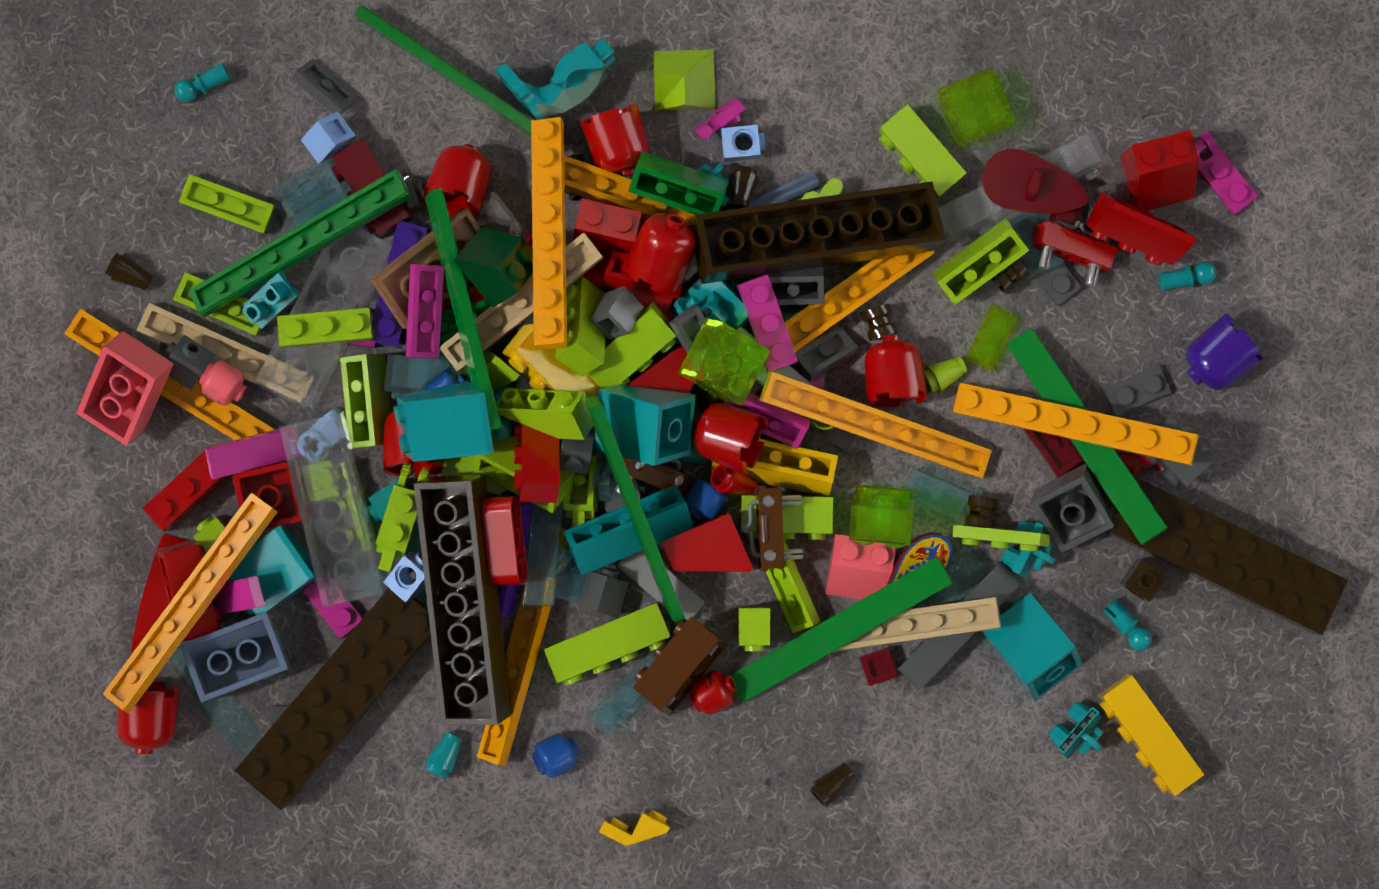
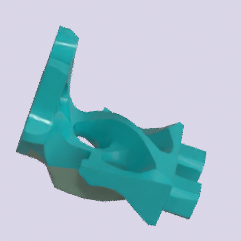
M602 38L591 48L585 42L574 47L573 50L563 56L555 68L553 77L550 79L552 82L542 88L528 84L520 79L507 64L499 66L495 73L518 99L524 109L535 120L550 118L557 113H566L587 100L596 91L600 83L606 80V69L616 61V58L614 57V50Z

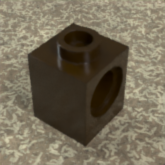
M1136 559L1119 584L1142 601L1150 602L1167 576L1143 559Z

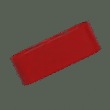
M516 496L484 498L482 503V521L489 580L493 586L524 585L527 579V562L520 502Z

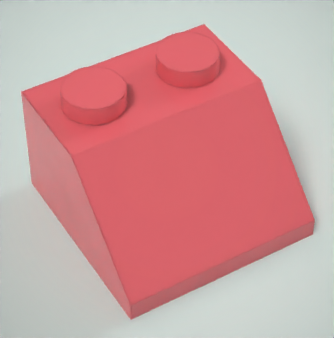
M834 534L825 594L862 600L887 586L893 570L896 543Z

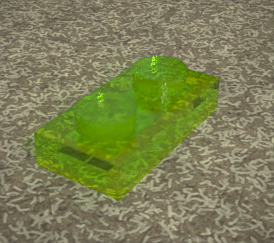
M990 305L964 360L993 372L1018 317Z

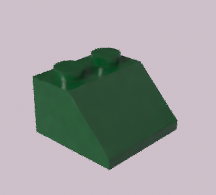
M481 227L477 229L453 261L490 305L495 307L518 293L533 273V248L522 237Z

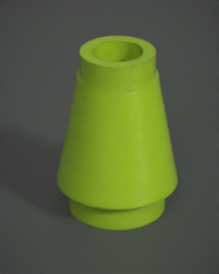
M958 356L925 366L926 390L930 394L934 392L940 393L963 374L967 373V367L962 358Z

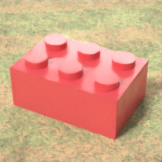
M122 331L104 345L76 414L128 446L145 431L174 363Z

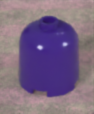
M1227 313L1198 336L1186 350V360L1190 366V369L1186 371L1197 385L1203 382L1207 387L1214 390L1227 388L1265 360L1258 354L1260 352L1245 331L1243 329L1240 331L1236 329L1232 324L1234 319Z

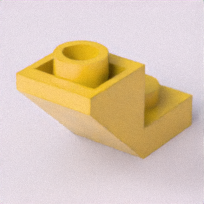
M651 809L650 813L642 812L633 832L627 830L629 827L627 823L615 817L611 821L605 819L599 832L628 846L668 833L670 824L666 823L668 817Z

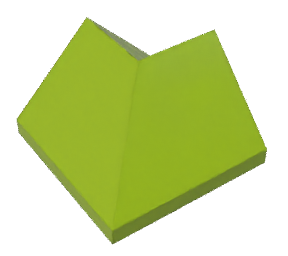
M714 49L654 51L655 111L715 110Z

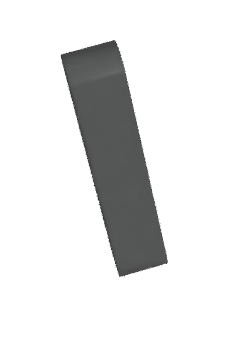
M998 561L992 566L993 569L971 588V593L966 598L963 597L959 602L996 597L998 607H1000L1016 590L1021 581ZM975 632L921 641L909 654L910 657L898 666L897 670L920 690Z

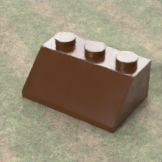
M692 616L688 620L683 619L673 631L676 634L669 644L665 642L657 649L654 654L656 660L649 668L647 666L643 667L634 679L637 683L633 686V689L658 710L668 715L675 711L689 691L692 690L693 681L703 676L728 646Z

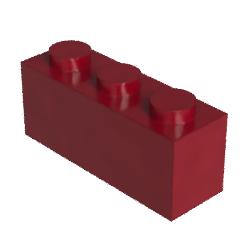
M364 139L357 141L332 156L336 164L331 167L340 183L346 180L351 189L347 193L348 197L385 176ZM401 203L365 225L371 235L377 232L379 237L382 238L396 229L398 221L407 223L412 219Z

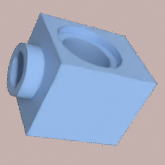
M337 111L318 120L301 141L317 163L320 164L341 152L356 135Z
M758 125L721 128L724 162L760 159V151L766 150L764 132L758 133ZM742 136L748 137L752 142V147L745 151L738 149L735 145V141Z
M417 550L404 555L383 581L405 603L417 597L425 587L422 553ZM409 567L415 571L416 580L410 577Z

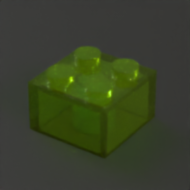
M993 67L937 89L934 94L956 150L1011 129L1017 123Z
M706 318L678 374L724 401L743 406L770 350L725 322Z
M856 485L851 505L849 540H856L857 543L862 545H871L877 542L886 543L887 546L893 548H902L905 545L910 546L914 528L917 490Z

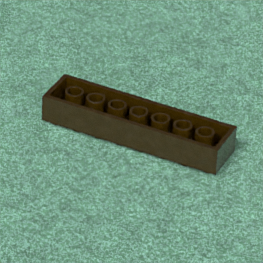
M933 181L696 214L690 224L697 238L695 255L701 284L933 251L945 240Z
M486 474L429 476L414 483L440 722L441 725H498L512 714L498 586H493L489 580L482 521V503L484 498H488Z
M1134 476L1168 526L1167 530L1145 545H1141L1111 499L1109 500L1108 504L1115 527L1104 533L1308 632L1323 635L1348 582L1347 579Z
M388 588L234 771L280 810L286 808L431 636L428 608L417 598H413L405 603Z

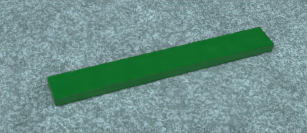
M360 6L356 11L355 16L359 21L531 136V118L366 7Z
M397 169L393 170L189 289L199 315L203 318L207 317L269 281L278 272L288 270L412 198L401 173Z
M441 188L430 190L425 200L441 264L444 266V276L471 384L485 392L492 434L498 431L502 425L464 273L453 261L459 253L444 193Z
M1029 328L1006 344L1044 401L1088 410L1033 328ZM1070 439L1141 545H1145L1168 529V526L1115 449Z
M596 395L585 399L586 407L665 608L671 619L676 623L685 619V616L603 406Z
M937 556L731 674L730 676L737 689L735 692L741 703L746 702L953 584L939 557Z

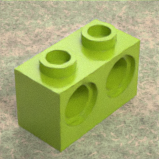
M738 607L739 646H744L745 651H764V645H770L769 607Z

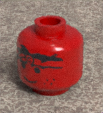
M713 670L693 681L689 696L698 712L703 711L707 715H713L733 704V692L737 689L730 675L724 676L720 671Z

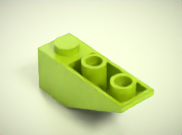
M505 388L496 403L499 415L558 439L585 440L593 426L585 404L587 396L584 391Z

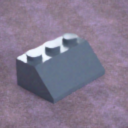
M267 612L179 645L201 703L292 668L281 638Z

